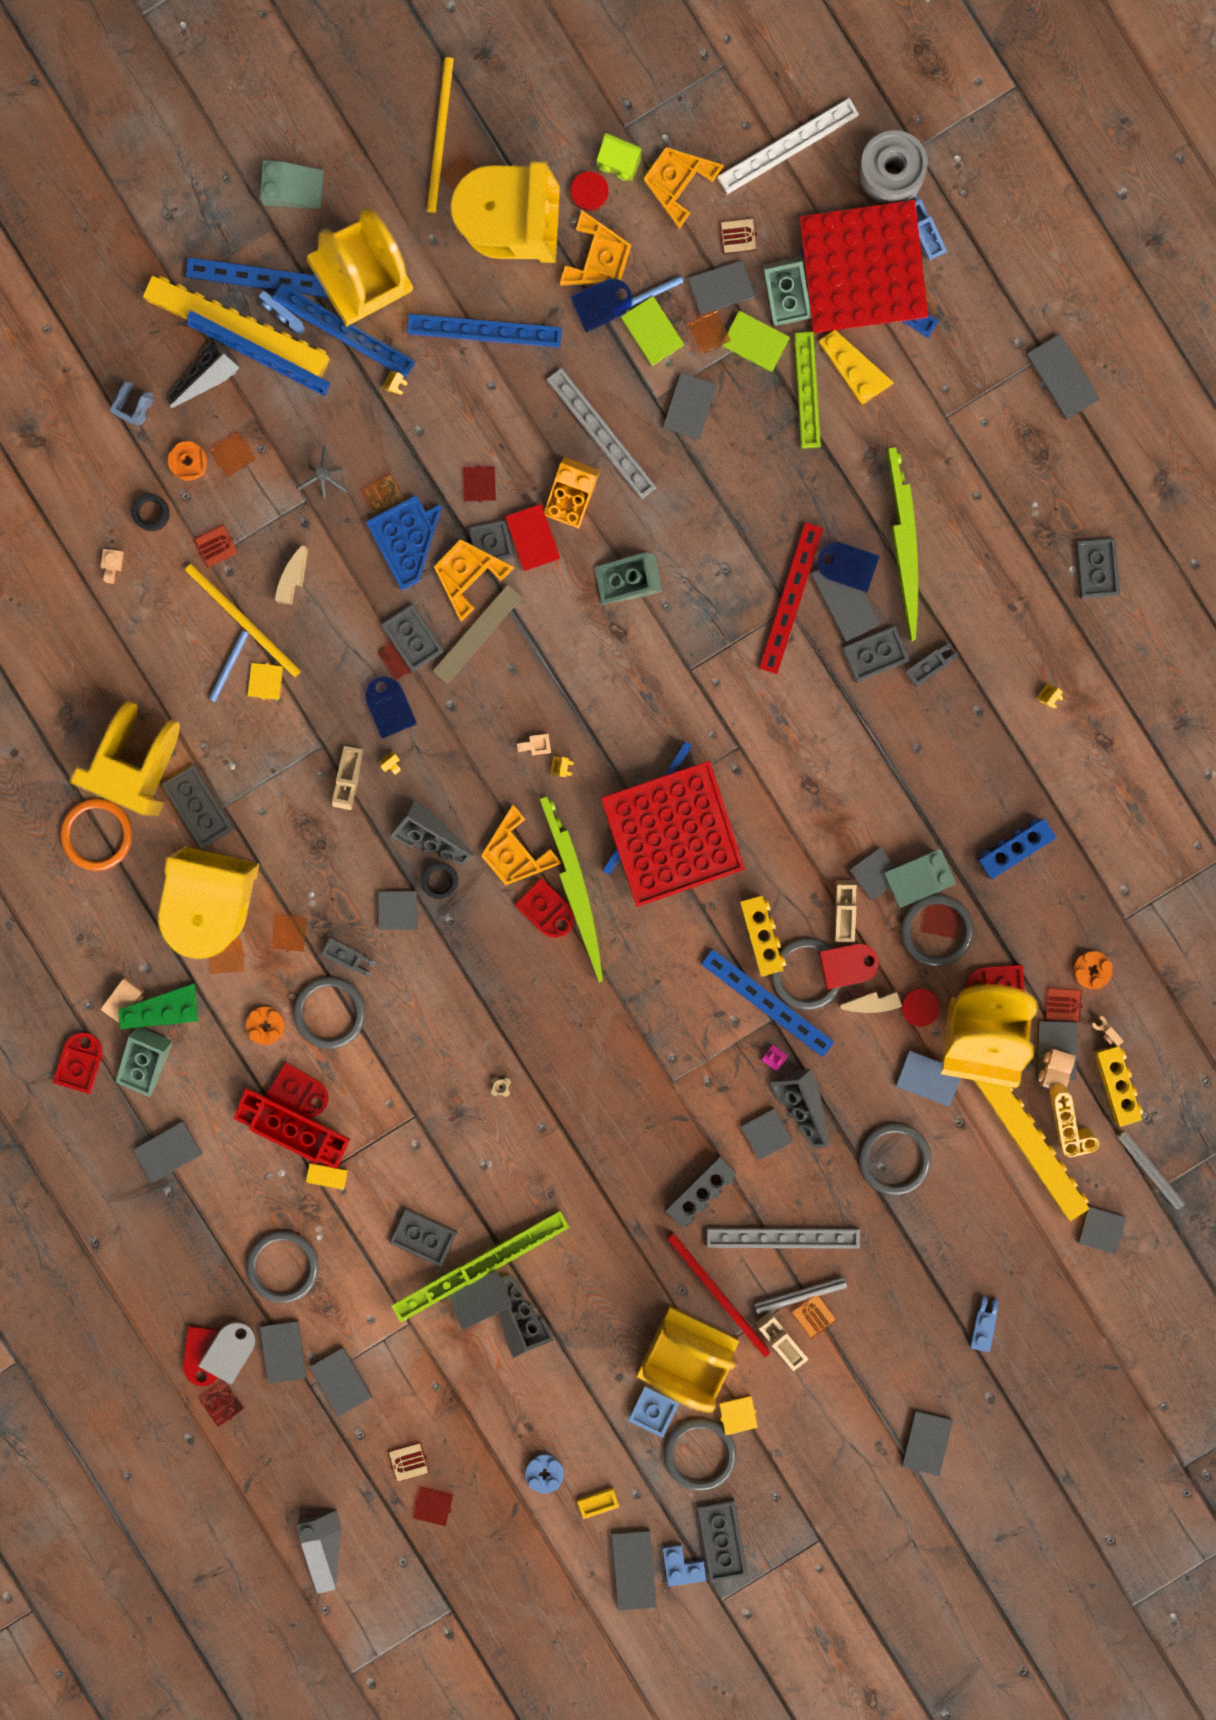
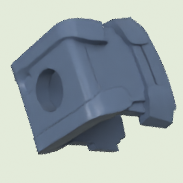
M125 381L113 399L114 403L110 412L131 424L142 425L147 418L146 411L150 409L154 401V395L149 391L144 392L132 416L122 410L135 385L131 381Z

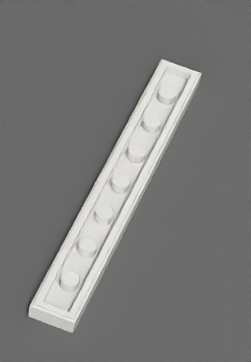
M850 98L722 173L717 179L726 194H729L859 116V113Z

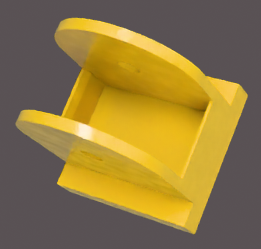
M531 163L530 166L482 167L470 172L460 181L452 198V217L458 230L477 252L496 259H539L541 263H556L560 185L547 163Z
M370 208L360 211L358 222L335 234L328 229L319 233L318 250L307 255L309 266L346 327L409 294L413 290V285L405 273L402 259L390 233L381 219Z
M128 701L121 707L113 719L91 769L77 768L71 783L140 814L159 816L164 802L153 796L174 751L180 724L171 720L164 726L147 757L143 769L138 768L120 759L132 733L138 710L136 703Z
M186 846L169 856L165 869L167 876L159 911V927L168 945L179 954L195 959L212 957L223 951L238 937L245 925L253 883L257 878L260 863Z
M1000 986L971 987L960 992L957 998L951 997L948 1002L940 1074L1017 1088L1021 1081V1071L1033 1056V1046L1029 1042L1031 1019L1037 1012L1036 1000L1022 991Z
M669 1305L637 1372V1378L650 1383L659 1391L681 1403L699 1410L712 1412L716 1406L715 1398L729 1369H733L736 1364L734 1352L739 1343V1338Z

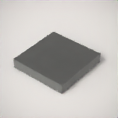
M506 520L469 527L472 545L501 560L514 558Z
M880 847L852 867L850 872L871 901H873L890 888L884 873L895 868V866Z
M417 891L378 892L379 930L418 929Z
M775 1108L741 1125L759 1160L793 1142Z
M1088 1206L1089 1209L1086 1211L1077 1243L1116 1254L1126 1217Z

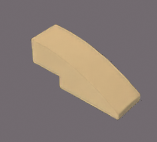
M301 546L288 562L277 587L276 602L293 605L295 586L303 587L308 553L306 546Z
M344 746L332 799L333 807L352 810L363 749Z
M836 880L835 942H855L857 888L855 880Z
M875 991L838 1004L840 1009L861 1013L884 1012L902 1007L898 994L895 991L878 997Z
M771 1311L755 1322L759 1330L793 1371L809 1360Z

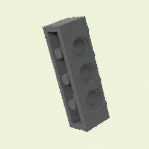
M718 1155L665 1208V1211L681 1227L690 1225L695 1219L693 1216L698 1211L700 1213L703 1212L709 1205L707 1202L711 1198L716 1199L722 1193L721 1188L725 1184L729 1186L736 1179V1171ZM714 1174L720 1175V1182L712 1183L710 1181L711 1176ZM699 1188L707 1190V1194L704 1197H699L696 1194ZM690 1201L694 1206L691 1210H685L683 1204Z

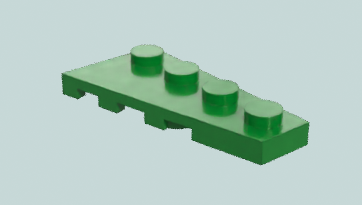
M195 983L118 1009L119 1029L198 1022Z

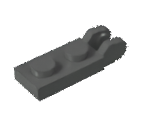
M950 642L905 671L915 687L928 680L959 656L956 652L951 654L946 660L942 657L941 653L951 648Z
M330 937L320 954L367 977H370L371 973L367 969L358 967L360 961L362 960L370 966H375L377 963L363 956L364 954Z

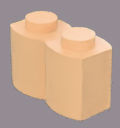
M124 978L101 1010L119 1023L118 1009L143 1001L144 997L142 995L145 991L129 979Z
M1055 1049L1047 1051L1044 1056L1045 1068L1040 1071L1038 1077L1040 1085L1051 1089L1055 1084H1063L1067 1088L1076 1056Z

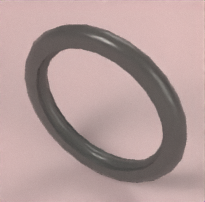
M930 895L916 901L908 909L903 918L901 936L905 948L915 960L933 967L946 966L959 960L968 951L974 936V924L967 908L960 901L946 895ZM933 904H943L953 908L960 915L964 924V937L960 946L951 954L943 957H932L922 953L915 946L911 936V925L916 914L921 909Z
M800 938L786 944L779 951V955H783L785 959L790 953L800 948L811 947L820 951L833 948L818 939ZM781 972L771 974L772 984L778 996L786 1004L796 1009L815 1010L830 1003L841 988L829 989L825 995L818 999L804 1001L791 996L786 991L781 981Z
M321 977L305 985L299 992L293 1009L294 1022L301 1036L310 1044L324 1049L339 1048L353 1041L360 1033L366 1016L365 1004L358 990L351 983L337 977ZM325 986L338 987L350 995L356 1007V1017L352 1028L345 1035L336 1039H322L315 1036L309 1031L303 1019V1007L307 997L316 989Z
M889 1123L874 1129L866 1137L859 1152V1165L862 1175L871 1187L887 1195H902L915 1190L924 1182L931 1167V1152L926 1139L919 1131L902 1123ZM893 1132L911 1137L919 1146L922 1155V1164L916 1177L910 1182L899 1186H890L879 1181L873 1175L868 1162L869 1152L874 1142L879 1137Z
M275 1231L263 1236L254 1244L247 1258L246 1269L251 1286L260 1296L271 1302L291 1303L299 1300L312 1289L317 1280L319 1265L314 1248L305 1238L294 1232ZM281 1240L297 1244L303 1249L309 1261V1273L306 1281L297 1290L285 1294L274 1293L262 1285L256 1273L257 1258L263 1248L272 1242Z
M693 1419L679 1425L671 1433L666 1442L664 1460L671 1477L678 1484L695 1491H707L723 1484L730 1477L737 1460V1450L730 1434L725 1435L722 1425L708 1419ZM696 1428H705L717 1433L722 1438L727 1449V1460L723 1470L716 1477L707 1481L688 1479L678 1470L674 1460V1449L679 1438L689 1430Z

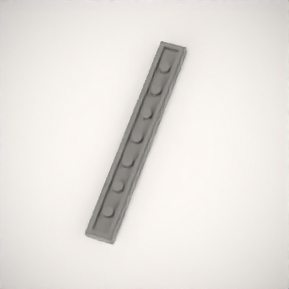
M560 368L548 377L546 381L639 498L642 500L657 488L565 371Z
M706 1227V1247L860 1248V1229Z

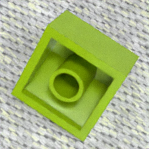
M606 133L597 158V167L604 173L609 174L612 172L616 174L621 180L632 181L641 161L642 148Z

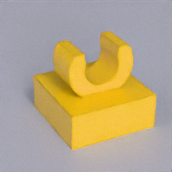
M390 371L382 389L387 392L402 394L403 392L398 389L399 384L407 386L408 383L402 380L403 375Z
M1047 683L1036 699L1040 703L1056 708L1057 706L1054 703L1057 699L1063 700L1061 696L1063 692L1058 687Z
M393 750L378 762L384 772L391 769L396 775L401 771L400 767L396 764L400 759Z
M553 756L550 775L560 777L571 776L572 772H568L567 769L568 765H574V762L569 761V758Z

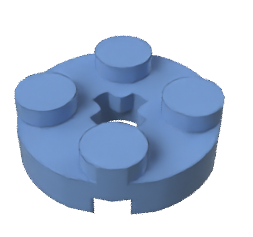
M538 1454L527 1464L526 1481L529 1487L536 1492L550 1493L556 1491L563 1481V1465L552 1454ZM543 1469H547V1472L550 1473L546 1478L539 1474Z

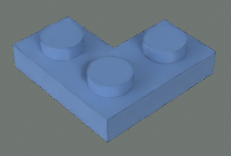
M682 1544L663 1546L668 1587L706 1581L703 1560L684 1562Z

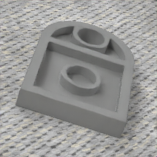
M239 1321L229 1322L222 1326L198 1363V1366L232 1385L254 1348L255 1337L251 1328ZM239 1328L246 1330L245 1335L241 1338L235 1336V1332Z

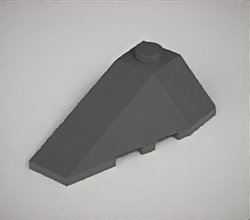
M212 338L198 353L201 355L195 364L191 363L188 366L187 375L179 378L167 394L166 398L171 408L226 381L230 376L236 374L240 366L235 356L224 344Z
M413 801L407 808L390 837L407 847L413 848V846L424 849V852L428 854L434 852L439 854L442 859L463 866L473 856V852L429 809L416 801Z
M812 1069L795 1070L772 1080L770 1084L777 1100L789 1110L788 1115L790 1118H795L800 1125L799 1130L812 1148L828 1147L830 1144L819 1085Z
M509 1274L501 1277L513 1306L500 1312L505 1340L512 1357L515 1358L554 1341L543 1317L540 1318L534 1311V1305L532 1303L529 1304L524 1298V1292Z
M337 1509L300 1518L297 1523L301 1546L317 1594L336 1589L341 1525Z

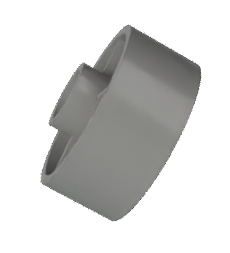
M886 131L875 136L863 151L859 169L860 182L866 194L881 204L904 202L912 199L921 189L928 166L926 151L917 138L903 131ZM895 167L899 170V173L890 174L886 171V168Z

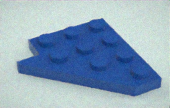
M417 495L366 522L402 591L420 581L442 510L441 505H438L425 512Z

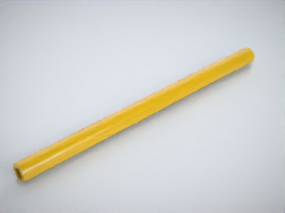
M450 57L444 58L426 210L433 213L436 212L454 63V59Z
M192 564L187 566L185 571L294 678L301 672Z

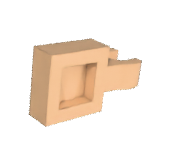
M103 549L101 568L106 569L103 580L106 583L114 584L115 571H121L123 551Z
M549 734L529 736L530 742L517 744L518 752L531 750L532 756L551 753Z
M1103 1016L1098 1017L1102 1022L1100 1026H1097L1094 1022L1091 1023L1094 1029L1101 1030L1105 1034L1103 1038L1108 1044L1119 1046L1124 1042L1115 1030L1108 1025Z

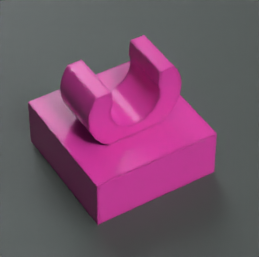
M772 1044L761 1060L778 1071L788 1055Z

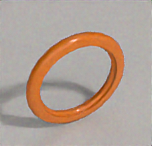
M97 798L82 801L71 808L62 822L60 831L61 845L68 858L77 866L92 871L107 870L121 862L130 849L133 836L132 826L125 812L115 803ZM92 808L105 809L114 814L120 821L123 830L120 848L112 857L103 861H89L82 858L76 853L70 842V828L73 821L80 813Z

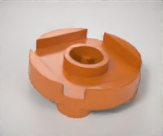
M190 441L180 442L170 451L168 466L176 477L185 481H192L204 475L207 468V456L197 444ZM186 456L193 459L190 466L183 463V460H186Z
M1089 951L1082 953L1073 964L1075 979L1082 987L1100 989L1111 979L1113 965L1108 957L1101 952ZM1096 965L1097 973L1090 975L1088 967Z
M269 1006L259 1007L252 1011L247 1018L246 1031L252 1041L261 1045H269L279 1040L283 1035L285 1020L275 1008ZM264 1020H267V1024L271 1025L270 1028H267V1031H264L260 1026Z

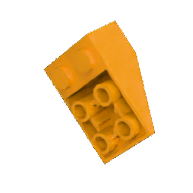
M564 457L560 463L544 511L545 516L579 529L600 470Z

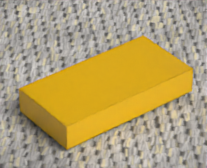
M310 1163L306 1182L344 1190L348 1170L334 1169L330 1166Z
M613 1487L577 1499L583 1519L619 1507Z

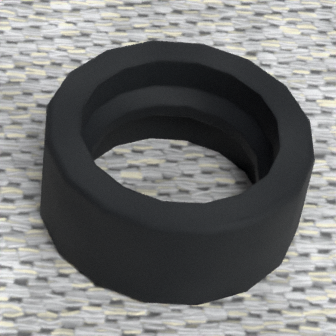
M147 493L139 496L134 501L131 515L133 521L140 528L146 531H157L167 524L170 510L168 504L161 497ZM149 501L158 503L162 510L160 519L153 524L143 522L139 515L141 506Z
M436 863L425 869L421 883L423 890L428 896L434 899H444L455 893L459 879L453 867L445 863ZM436 870H444L451 877V885L444 892H436L429 885V877Z

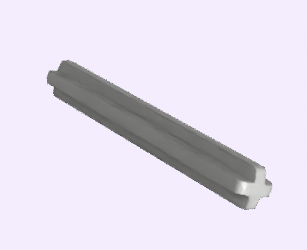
M1126 1131L1121 1132L1117 1136L1118 1139L1174 1208L1178 1210L1183 1207V1200Z
M844 1277L757 1302L754 1304L757 1314L811 1299L816 1295L821 1296L847 1287Z

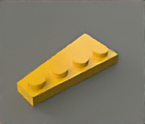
M836 330L819 340V344L861 405L894 383Z

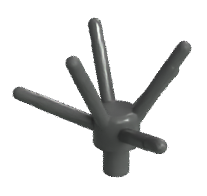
M323 446L321 467L317 469L309 467V470L314 472L315 476L297 486V490L318 479L321 482L323 498H326V480L345 493L349 492L348 489L329 477V474L341 473L343 469L327 470L325 468L326 446Z

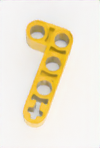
M1063 1084L1053 1085L1050 1089V1097L1058 1143L1062 1151L1068 1157L1096 1151L1099 1147V1142L1094 1132L1089 1128L1077 1130L1072 1097L1066 1086Z

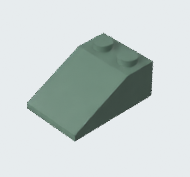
M263 160L260 199L264 206L321 209L324 171L286 162Z
M800 256L762 264L774 326L810 319L811 311L803 262Z
M645 552L595 567L603 605L663 592L655 554Z
M941 849L933 850L884 873L899 908L956 884Z
M137 1027L128 1037L116 1083L151 1097L169 1056L173 1041L142 1027Z

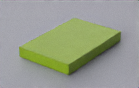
M653 296L621 316L622 321L651 366L684 346L681 338Z
M739 311L721 346L773 372L790 337Z

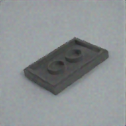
M743 260L688 278L700 316L755 298Z
M681 373L663 429L699 440L717 384Z
M1115 538L1076 541L1080 599L1119 596L1120 588Z
M413 603L381 624L412 673L444 653V650Z
M896 626L842 647L856 683L910 661Z
M1038 1021L1037 1079L1040 1071L1045 1068L1044 1056L1046 1052H1049L1050 1049H1055L1076 1056L1069 1080H1076L1077 1022Z
M184 1121L133 1150L151 1183L203 1154Z
M405 1208L389 1243L442 1267L458 1231Z
M494 1271L448 1296L462 1330L513 1307L498 1271Z
M299 1320L260 1326L268 1384L307 1378Z
M344 1347L310 1366L311 1371L338 1417L372 1398L371 1393Z
M915 1410L902 1467L940 1476L953 1420Z

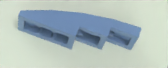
M916 194L910 200H915L920 246L930 261L946 253L947 250L932 217H929L922 200H919Z

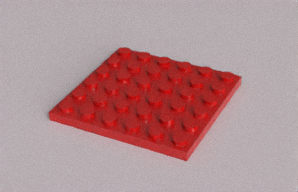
M915 200L800 216L814 334L928 318Z
M709 760L600 797L636 907L745 870Z

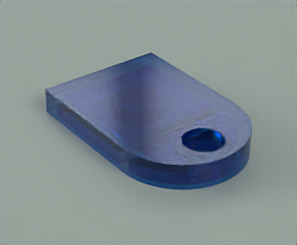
M607 279L571 296V299L585 332L588 333L624 316L632 306L633 295L630 287L625 282L619 279ZM620 289L627 291V297L624 300H619L617 297V292Z
M836 542L823 548L818 556L817 564L820 573L827 580L867 593L880 556ZM823 555H832L833 562L825 564L823 562Z
M380 677L369 684L365 698L382 739L417 725L403 688L396 680L390 677ZM379 682H384L387 686L383 693H379L376 690V685Z

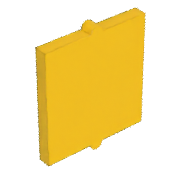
M251 663L248 696L258 697L262 700L266 698L279 700L283 666H274L269 663Z
M752 1396L719 1403L720 1420L723 1422L725 1435L757 1428L756 1410H754Z

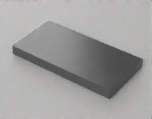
M1061 334L1027 353L1026 356L1066 420L1100 400Z
M846 556L811 573L845 642L880 625Z
M195 764L161 784L201 849L235 830Z
M730 1499L697 1505L710 1583L748 1576L735 1500Z
M650 1529L612 1532L618 1611L656 1608Z

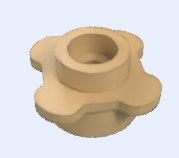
M498 1077L492 1079L493 1089L491 1094L507 1097L510 1094L508 1090L511 1083L510 1079H499Z

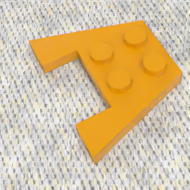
M666 147L643 181L677 228L680 229L690 215V212L676 202L678 197L696 172L713 183L724 165Z
M581 210L576 230L593 235V241L584 271L565 265L560 285L621 283L631 244Z
M462 539L434 566L460 621H463L475 609L463 593L487 568L500 581L515 568Z
M512 805L481 855L505 885L562 864L551 849L535 861L511 831L525 820L514 805Z

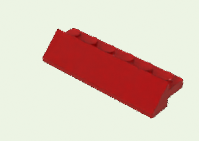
M249 1088L245 1089L233 1118L249 1126L248 1130L315 1163L320 1161L334 1169L338 1168L351 1139Z

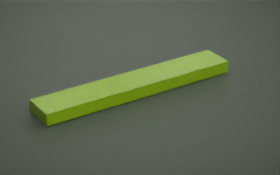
M798 332L794 333L801 449L820 448L814 333Z

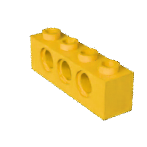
M763 896L741 901L761 977L784 971L783 966H786L785 959L778 952V948L781 947L778 936L774 937L772 929H776L773 917L769 918L767 911L771 910L768 899L764 900ZM757 912L764 914V920L760 923L753 920V916ZM765 930L769 933V939L761 941L758 935L761 931ZM767 949H772L775 953L774 958L771 960L764 958V951Z
M1113 1045L1094 1051L1115 1124L1121 1127L1141 1121L1143 1111L1140 1103L1137 1104L1135 1098L1137 1091L1130 1082L1132 1075L1129 1067L1125 1065L1126 1055L1123 1048L1120 1049V1046ZM1113 1062H1117L1118 1068L1112 1072L1110 1065ZM1122 1080L1124 1083L1123 1088L1117 1090L1116 1083ZM1127 1098L1129 1105L1126 1108H1122L1121 1102Z

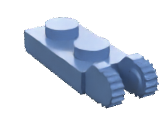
M265 291L259 295L262 301L261 305L265 309L275 311L277 313L276 317L284 324L287 321L293 332L297 334L304 333L305 328L302 321L280 303L272 300V297Z
M981 1297L970 1343L971 1349L990 1352L999 1299H993L991 1311L987 1312L985 1311L987 1297Z

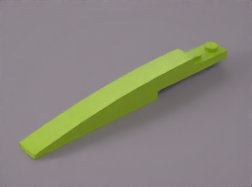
M895 447L889 448L886 452L898 525L893 526L891 531L909 642L916 639L918 614L917 539L910 484L902 485L905 482L903 471H900L899 464L902 463L901 454L897 452Z
M544 797L540 801L566 872L559 875L598 981L602 982L596 930L579 861L568 830L560 832V829L563 827L559 817L555 818L553 811L556 808L553 800H548V797Z
M558 1211L430 1281L422 1288L395 1302L391 1307L401 1323L567 1230L569 1226L561 1211Z

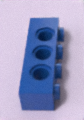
M1033 819L1028 823L1029 827L1022 830L1020 828L1012 833L1013 837L1006 841L1004 838L995 844L997 847L992 851L987 849L979 854L981 858L977 862L989 880L999 876L1057 838L1045 819ZM1030 832L1036 835V839L1032 843L1027 839V835ZM1014 842H1017L1020 846V850L1017 853L1011 850V845ZM999 852L1004 856V860L1001 863H997L995 860V855Z

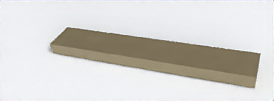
M507 585L433 672L448 684L518 604L522 596Z

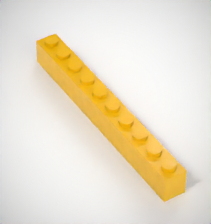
M162 276L158 278L151 277L143 295L147 302L187 319L190 310L322 378L330 360L325 350L318 347L313 349L309 347V343L300 339L297 342L291 339L292 336L283 331L281 333L275 332V328L265 323L262 326L256 323L257 320L246 315V318L239 315L240 312L230 307L228 310L222 308L221 303L215 300L209 302L204 299L203 295L197 292L189 293L186 287L180 284L174 286L169 283L168 279Z
M974 1080L1064 1216L1071 1222L1089 1209L1087 1206L1088 1199L1083 1193L1079 1194L1076 1189L1078 1185L1072 1176L1069 1178L1065 1173L1067 1168L1063 1162L1056 1160L1054 1157L1056 1155L1055 1150L1051 1145L1047 1146L1044 1142V1139H1046L1045 1135L1040 1129L1036 1130L1033 1125L1035 1123L1034 1119L1022 1109L1024 1107L1019 1097L1015 1098L1011 1093L1014 1091L1013 1088Z

